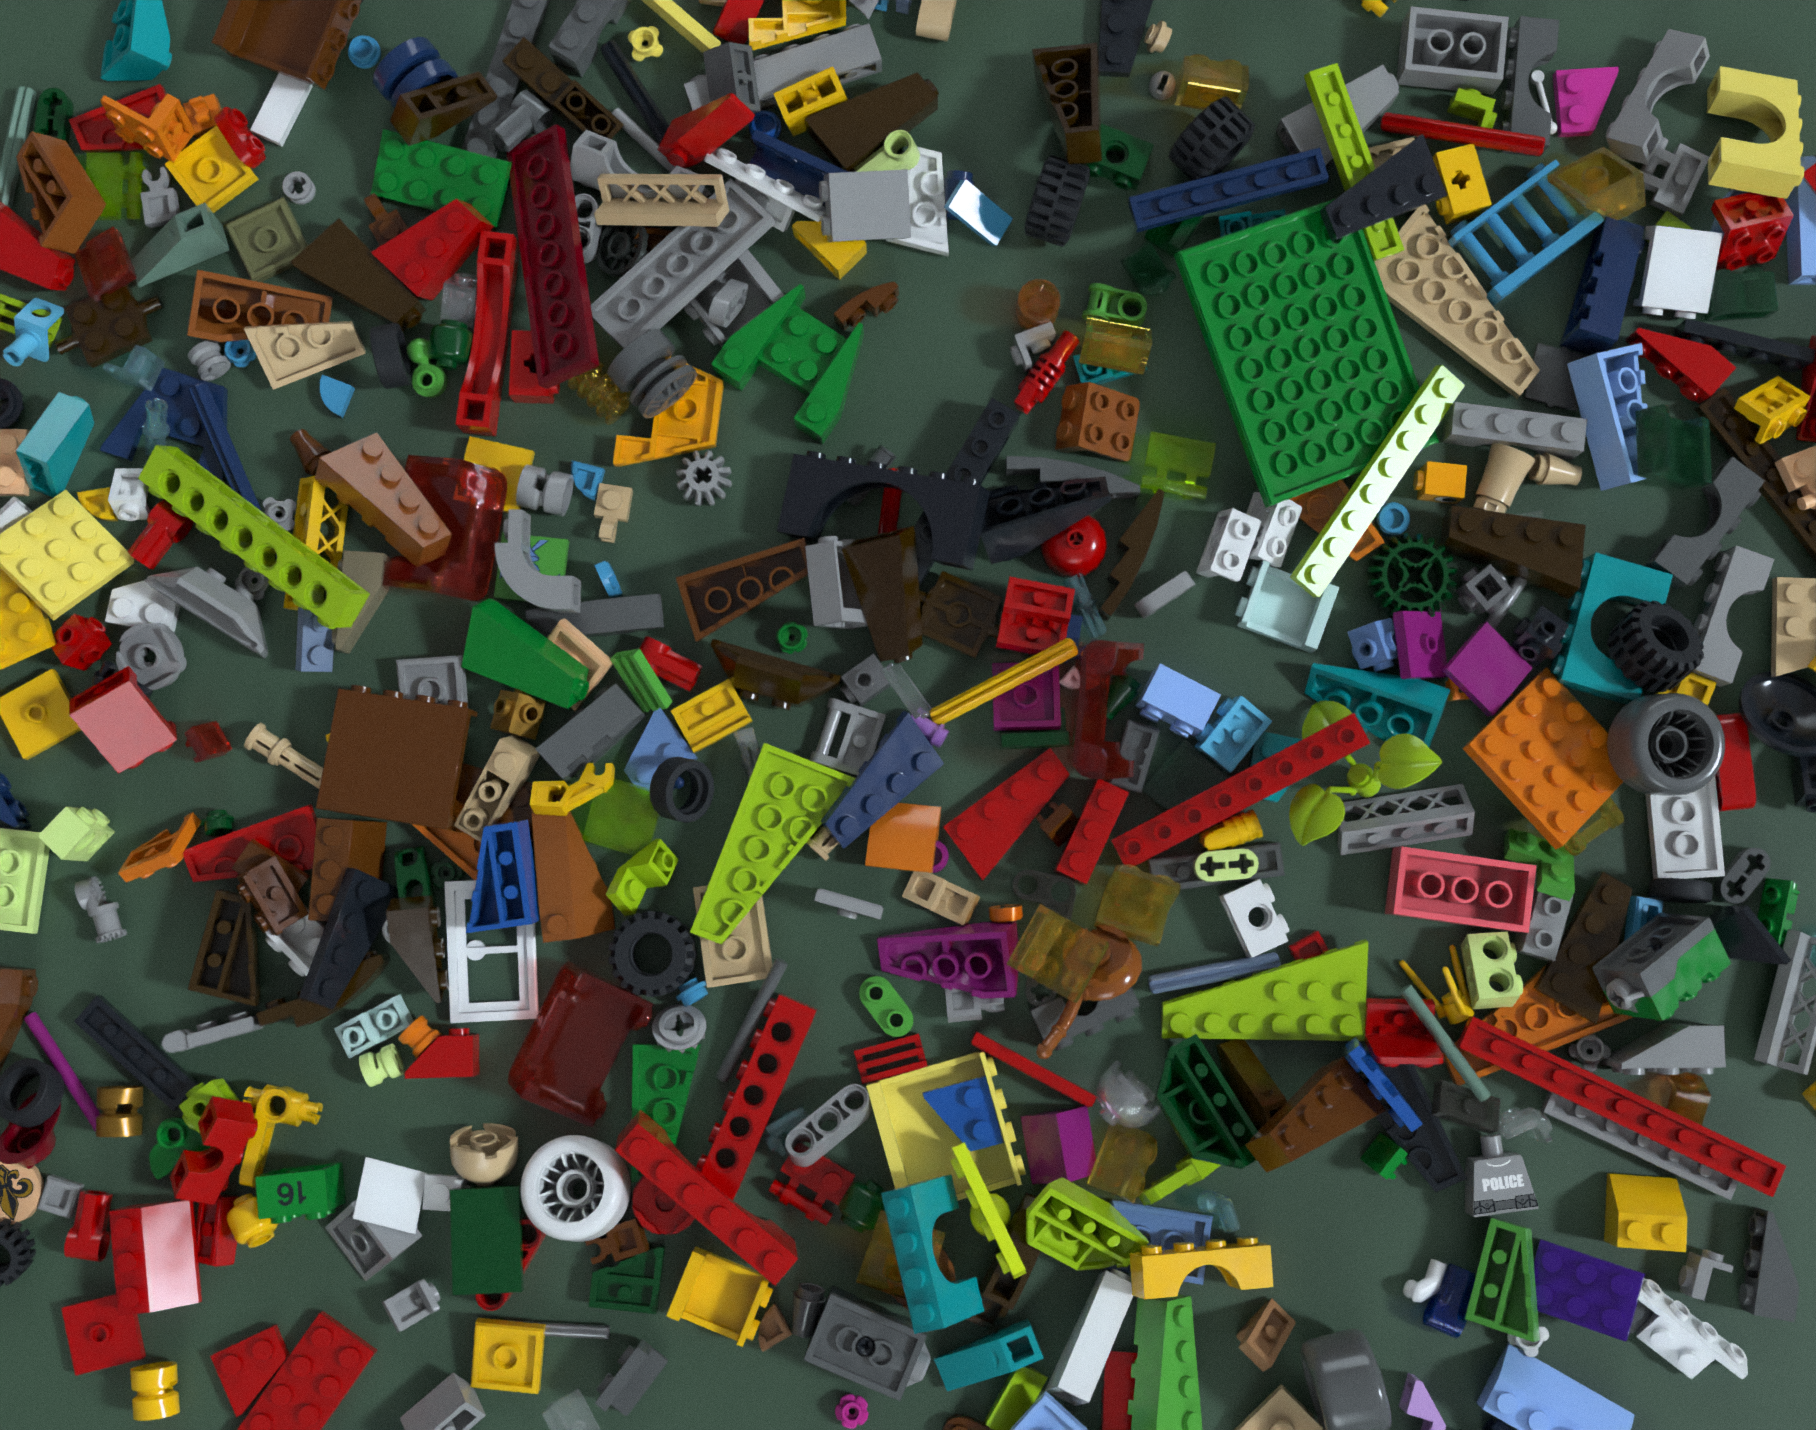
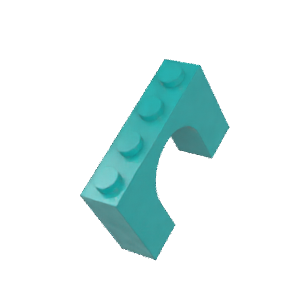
M1597 552L1586 557L1585 560L1583 559L1580 589L1568 601L1567 608L1571 610L1567 623L1569 626L1560 642H1563V647L1560 650V654L1554 657L1550 671L1555 675L1559 683H1562L1567 688L1622 704H1628L1641 697L1643 686L1640 688L1630 678L1627 679L1623 675L1622 670L1618 669L1614 664L1615 660L1602 654L1594 644L1590 629L1591 619L1595 610L1604 601H1620L1637 606L1641 602H1651L1653 600L1663 605L1667 600L1673 574Z
M952 1175L920 1181L881 1193L914 1334L943 1329L984 1312L977 1278L972 1277L952 1282L948 1281L941 1273L933 1252L932 1232L936 1219L943 1213L959 1208Z

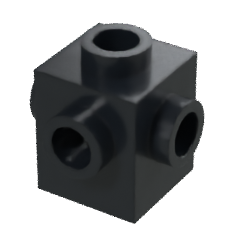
M1541 606L1529 618L1524 616L1513 630L1516 637L1510 646L1524 659L1537 667L1546 658L1552 660L1563 647V643L1560 640L1569 624L1544 606Z

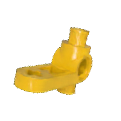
M269 1084L265 1085L263 1090L251 1086L246 1089L244 1096L250 1098L248 1100L243 1099V1102L251 1103L252 1109L256 1110L255 1118L258 1121V1128L255 1136L249 1139L239 1175L240 1185L256 1187L255 1177L263 1174L276 1123L299 1127L302 1121L314 1125L319 1122L321 1115L315 1113H318V1111L322 1112L323 1104L308 1101L309 1096L307 1093L296 1091L287 1086L278 1087ZM276 1096L282 1097L285 1101L286 1107L282 1114L278 1113L273 1107V1101Z

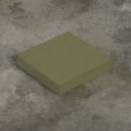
M284 197L225 225L252 281L263 282L294 267L291 261L309 246Z

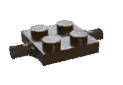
M122 281L65 307L72 325V335L56 341V348L63 355L74 348L80 347L87 363L92 368H95L153 341L147 328L146 315L163 309L164 306L157 295L139 303L134 298L130 286L125 281Z
M944 571L941 572L936 585L929 593L919 590L920 605H922V636L974 659L982 643L989 636L998 638L1000 626L995 624L996 612L1003 597Z

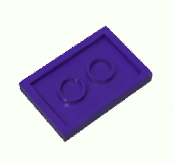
M1540 1239L1534 1261L1538 1311L1626 1342L1629 1337L1645 1273Z

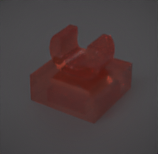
M217 721L193 726L185 732L188 739L185 743L186 747H193L197 755L194 758L195 763L224 756L232 750Z

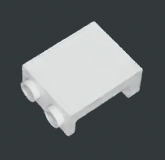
M1657 225L1646 226L1644 240L1650 241L1639 299H1634L1633 306L1643 307L1642 313L1663 315V309L1676 311L1675 317L1695 319L1696 313L1708 314L1722 233Z

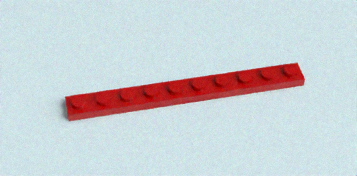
M1469 1016L1456 1045L1459 1049L1767 1196H1774L1786 1169L1784 1164L1474 1016Z

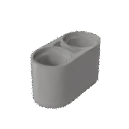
M583 193L575 196L581 240H588L587 245L582 249L584 263H589L597 257L598 243L603 225H597L594 215L599 205L591 195ZM584 209H593L590 216L580 218V213Z

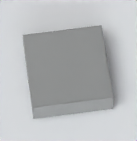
M54 1174L48 1175L37 1209L68 1219L74 1217L79 1194L85 1184Z

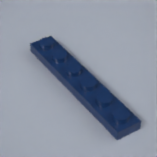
M1319 147L1132 196L1128 199V205L1137 233L1327 183L1329 176Z

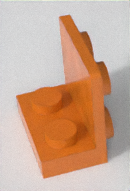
M168 93L161 102H158L153 107L149 119L106 95H103L100 100L107 112L105 114L106 117L113 122L116 128L115 133L128 143L135 141L141 144L155 158L160 159L164 157L174 163L179 153L195 133L179 99Z

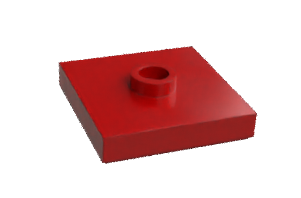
M116 1294L61 1308L75 1376L146 1357L138 1315L118 1316Z

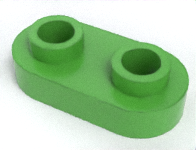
M881 976L867 978L862 983L859 991L860 999L886 1034L892 1037H901L907 1034L913 1026V1014L887 979ZM880 987L883 991L882 997L877 1000L871 998V988ZM893 1014H900L903 1017V1023L900 1026L896 1027L890 1023V1017Z

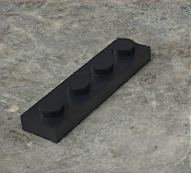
M1685 319L1676 326L1673 335L1674 337L1710 345L1722 356L1731 357L1738 355L1746 357L1747 361L1753 364L1771 363L1779 365V369L1786 372H1798L1814 361L1816 352L1815 349L1691 319Z
M102 995L96 996L74 1020L80 1028L173 1111L178 1110L179 1105L188 1099L185 1094L200 1084Z

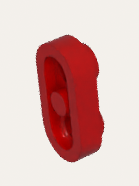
M224 107L214 116L217 127L236 156L246 166L255 169L266 159L263 143L252 134L247 126L248 120L241 111L236 108Z

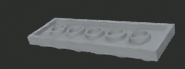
M731 178L724 184L729 212L718 227L677 226L591 304L593 320L622 349L642 334L653 329L662 328L776 224L773 217ZM714 193L708 199H716V194Z

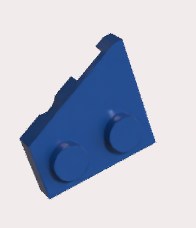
M986 1076L923 1092L924 1099L963 1143L965 1142L970 1152L1003 1143Z

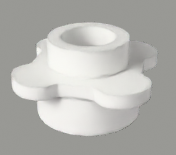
M1539 1327L1540 1341L1531 1342L1507 1334V1340L1511 1345H1517L1523 1349L1526 1356L1535 1357L1543 1341L1549 1338V1332L1545 1327Z

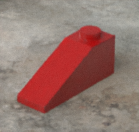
M729 93L673 119L657 150L673 166L676 167L677 165L686 169L705 159L707 153L711 154L751 122L755 114L733 93Z

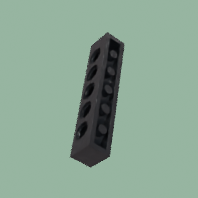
M991 398L946 473L949 475L948 480L960 482L961 477H970L980 480V485H982L1017 427L1020 414ZM924 511L914 526L919 588L935 561L931 560L933 549L931 527Z

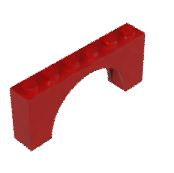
M641 1109L618 1135L615 1151L773 1285L776 1286L798 1260L796 1243L790 1235L770 1218L767 1221L758 1218L719 1190L681 1154L669 1139L667 1132Z

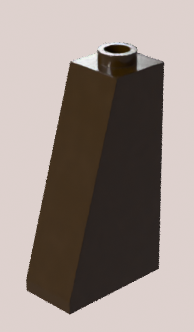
M917 72L808 116L805 119L806 132L835 166L848 172H856L854 168L881 148L886 137L895 130L909 132L938 109L939 92L929 79L924 81Z
M340 218L291 261L293 266L304 277L387 324L398 323L402 331L417 325L422 319V314L426 311L417 298L371 253L367 246Z
M909 526L857 539L841 549L880 662L892 659L894 663L905 662L913 658L912 653L923 645L916 536L914 527Z

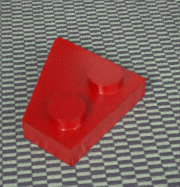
M277 1324L210 1356L236 1417L242 1415L249 1408L252 1401L265 1388L272 1376L281 1368L290 1355Z

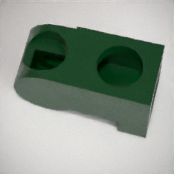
M420 845L396 850L394 862L399 898L432 895L433 906L438 907L436 894L433 892L425 847Z

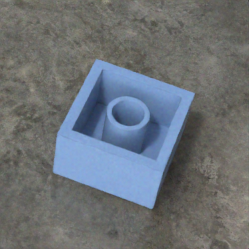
M1159 664L1153 670L1135 707L1141 709L1140 715L1156 723L1159 719L1171 724L1169 729L1172 732L1187 738L1188 735L1195 736L1203 731L1221 694Z

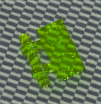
M131 152L129 154V164L123 166L124 157L120 153H87L86 173L107 204L97 220H121V208H127V218L140 219L142 208V172L146 170V167L143 166V154ZM123 179L128 180V192L122 194Z
M1151 431L1144 466L1157 468L1156 476L1142 475L1140 488L1151 489L1154 494L1160 488L1164 492L1181 495V499L1192 500L1193 497L1205 500L1208 487L1195 485L1197 476L1210 477L1216 443ZM1167 471L1186 474L1185 481L1179 482L1166 479Z

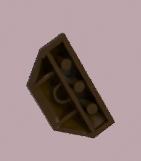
M712 639V649L733 687L740 691L739 696L758 702L759 697L772 700L771 706L790 711L791 706L800 708L841 684V675Z

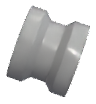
M207 340L201 342L188 353L189 361L198 367V375L203 381H211L221 377L231 366L228 358L221 355V347L216 341Z

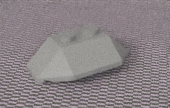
M192 567L150 575L145 580L151 588L265 659L269 654L260 610L252 602L255 596L240 586L233 590L224 584L226 578L209 567L205 572L199 567Z

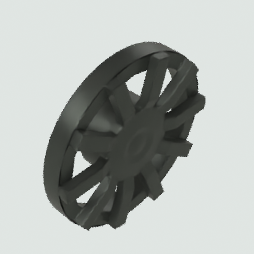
M608 225L604 229L598 243L597 261L605 273L614 277H622L647 255L648 251H646L649 234L644 226H635L631 233L630 225L624 226V232L618 230V227L621 225ZM614 232V235L610 238V240H609V242H608L609 237H610L611 234ZM608 247L609 254L605 256V248ZM615 258L612 265L609 268L606 262ZM620 262V269L615 270Z

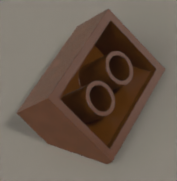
M317 818L308 920H328L347 867L358 869L382 880L387 822Z

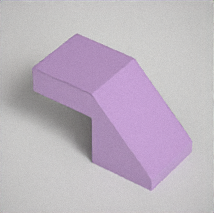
M1408 1373L1399 1407L1406 1414L1423 1419L1421 1430H1445L1446 1425L1423 1382L1414 1374Z

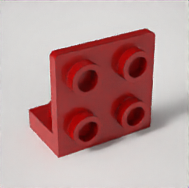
M1748 192L1714 200L1711 211L1724 232L1715 273L1726 270L1733 271L1756 263H1766L1776 257L1794 216L1784 198Z

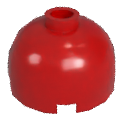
M1087 515L1040 546L1043 558L1049 569L1059 576L1074 579L1086 576L1098 568L1105 557L1107 542L1105 532L1099 522L1090 515Z

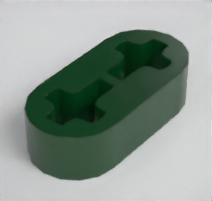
M48 88L40 95L34 132L51 135L54 130L58 133V136L54 138L65 140L68 143L71 130L69 119L73 116V102L61 89ZM57 99H59L62 105L56 106L54 111L50 104H55Z

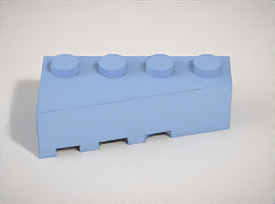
M1642 343L1596 353L1567 363L1581 418L1587 419L1586 437L1601 491L1654 477L1650 434L1644 431V422L1646 417H1648V406L1646 403H1642L1640 385L1646 384L1644 370H1639L1638 356L1643 355Z

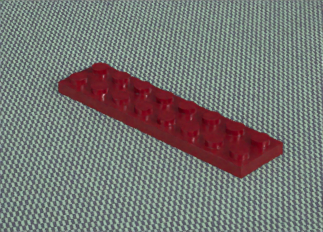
M557 124L519 143L509 153L506 152L507 160L512 162L510 182L538 385L546 389L599 366L565 129Z

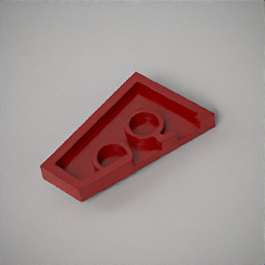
M161 84L117 100V102L149 119L153 107L164 99L166 91ZM103 106L69 119L80 148L85 153L145 150L141 144L135 141L128 143L115 133L116 128L113 122L106 117L105 114L107 112Z

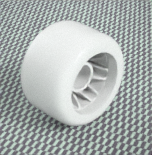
M567 1135L547 1142L530 1158L521 1179V1200L530 1221L544 1234L565 1241H589L606 1234L621 1220L629 1204L631 1181L624 1161L609 1145L587 1136ZM584 1180L587 1184L586 1194L583 1198L577 1199L573 1193L574 1185L578 1181Z

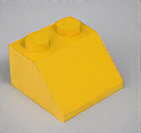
M1607 1173L1604 1241L1620 1248L1686 1252L1687 1214L1677 1178Z

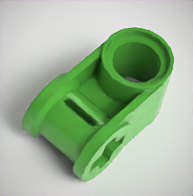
M1091 283L1089 285L1090 297L1087 309L1082 312L1084 320L1127 330L1137 329L1143 324L1147 311V302L1141 294L1117 289L1101 283ZM1099 300H1102L1100 308H1097ZM1129 305L1135 306L1139 309L1140 314L1130 317L1123 312V309Z

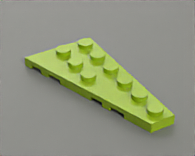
M764 743L690 933L722 945L822 824V818L846 786L850 787L856 778Z
M1366 939L1354 942V945L1341 949L1334 948L1305 960L1302 958L1252 974V976L1244 979L1231 980L1222 983L1218 987L1205 991H1195L1163 1001L1161 1005V1037L1187 1039L1197 1034L1199 1039L1351 1041L1356 1037L1359 1041H1365L1368 941Z

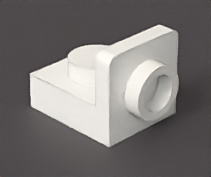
M143 468L115 469L108 502L119 520H147L151 512L146 503L149 487L138 479Z
M426 1174L422 1209L450 1211V1189L472 1188V1185H468V1180L458 1175Z

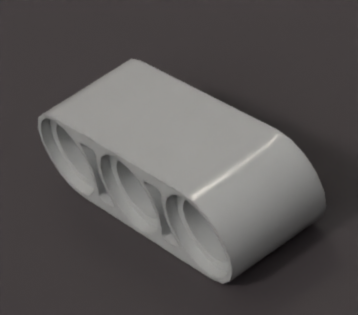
M850 1084L844 1087L792 1129L785 1140V1146L791 1161L800 1167H808L814 1164L864 1123L872 1111L867 1090L858 1084ZM852 1099L864 1101L863 1105L858 1109H849L847 1107V1104ZM827 1120L837 1122V1126L831 1131L820 1129L821 1125ZM805 1141L811 1144L810 1148L804 1153L794 1151L795 1146L800 1142Z

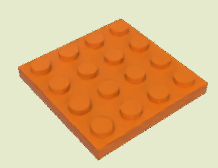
M1547 667L1540 671L1462 748L1555 850L1562 847L1623 783L1609 760L1607 731L1562 683H1559L1555 675Z

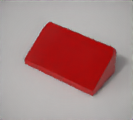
M220 1194L214 1205L199 1202L196 1223L199 1263L214 1267L234 1264L237 1241L232 1234L226 1217L228 1212L234 1207L233 1202L241 1196Z

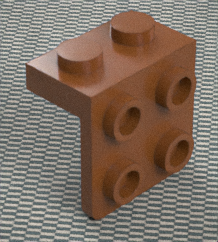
M1092 382L1066 386L1061 400L1062 411L1060 423L1056 430L1057 441L1055 450L1064 453L1087 450L1121 462L1129 461L1132 455L1140 407L1139 400L1133 396Z

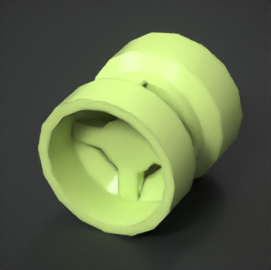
M393 1043L382 1047L378 1053L369 1052L359 1056L362 1075L370 1087L381 1084L383 1079L387 1077L396 1078L404 1075L405 1071L401 1055Z

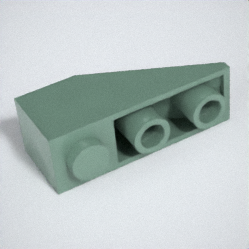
M206 203L200 204L174 215L131 260L136 283L140 288L229 251V246L223 225Z

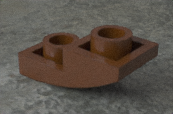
M893 281L872 287L860 293L834 313L835 323L845 331L850 325L855 327L864 319L866 309L875 317L882 311L885 314L888 313L899 301L897 298L899 286Z

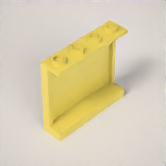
M980 1050L928 1065V1067L867 1083L866 1087L895 1189L951 1174L957 1200L967 1198L965 1191L970 1189V1186L965 1176L958 1179L950 1162L951 1159L955 1158L952 1148L963 1142L923 1097V1092L981 1076H986L1003 1143L972 1152L969 1150V1153L988 1192L1013 1184H1017V1186L1022 1185L1020 1176L1025 1175L1026 1172L1021 1155L1014 1156L1011 1143L1017 1140L1011 1121L1004 1123L1001 1110L1007 1108L1002 1088L997 1090L994 1088L992 1077L998 1074L992 1055L986 1057L984 1051Z

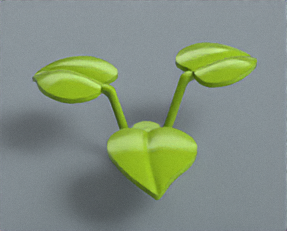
M1325 700L1316 702L1311 706L1303 723L1302 739L1352 714L1351 711L1335 701ZM1397 734L1385 741L1379 751L1381 761L1374 764V770L1366 764H1357L1350 754L1345 756L1344 758L1351 766L1347 773V782L1350 787L1330 786L1324 791L1316 784H1308L1301 788L1293 797L1289 810V821L1296 840L1300 845L1305 846L1316 839L1331 834L1341 825L1345 816V806L1342 799L1332 793H1349L1351 796L1358 793L1360 796L1368 798L1378 793L1381 783L1392 789L1406 788L1420 782L1433 773L1441 765V758L1421 739L1411 734Z

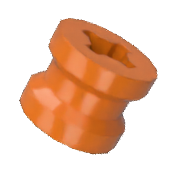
M423 1015L412 1022L398 1038L402 1044H408L412 1048V1054L416 1058L442 1035L437 1029H431L427 1025L428 1020Z

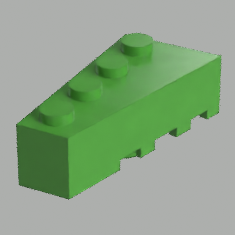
M1178 1294L1176 1297L1145 1300L1138 1298L1134 1345L1138 1346V1354L1134 1364L1131 1366V1378H1135L1134 1400H1128L1127 1414L1132 1415L1131 1430H1202L1191 1296Z

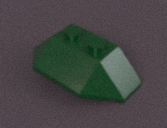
M1195 1034L1170 1047L1167 1050L1154 1099L1192 1159L1243 1169L1257 1161L1245 1144L1258 1131L1198 1035Z

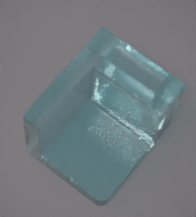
M135 345L123 368L105 363L103 370L122 383L152 391L165 362L145 347Z

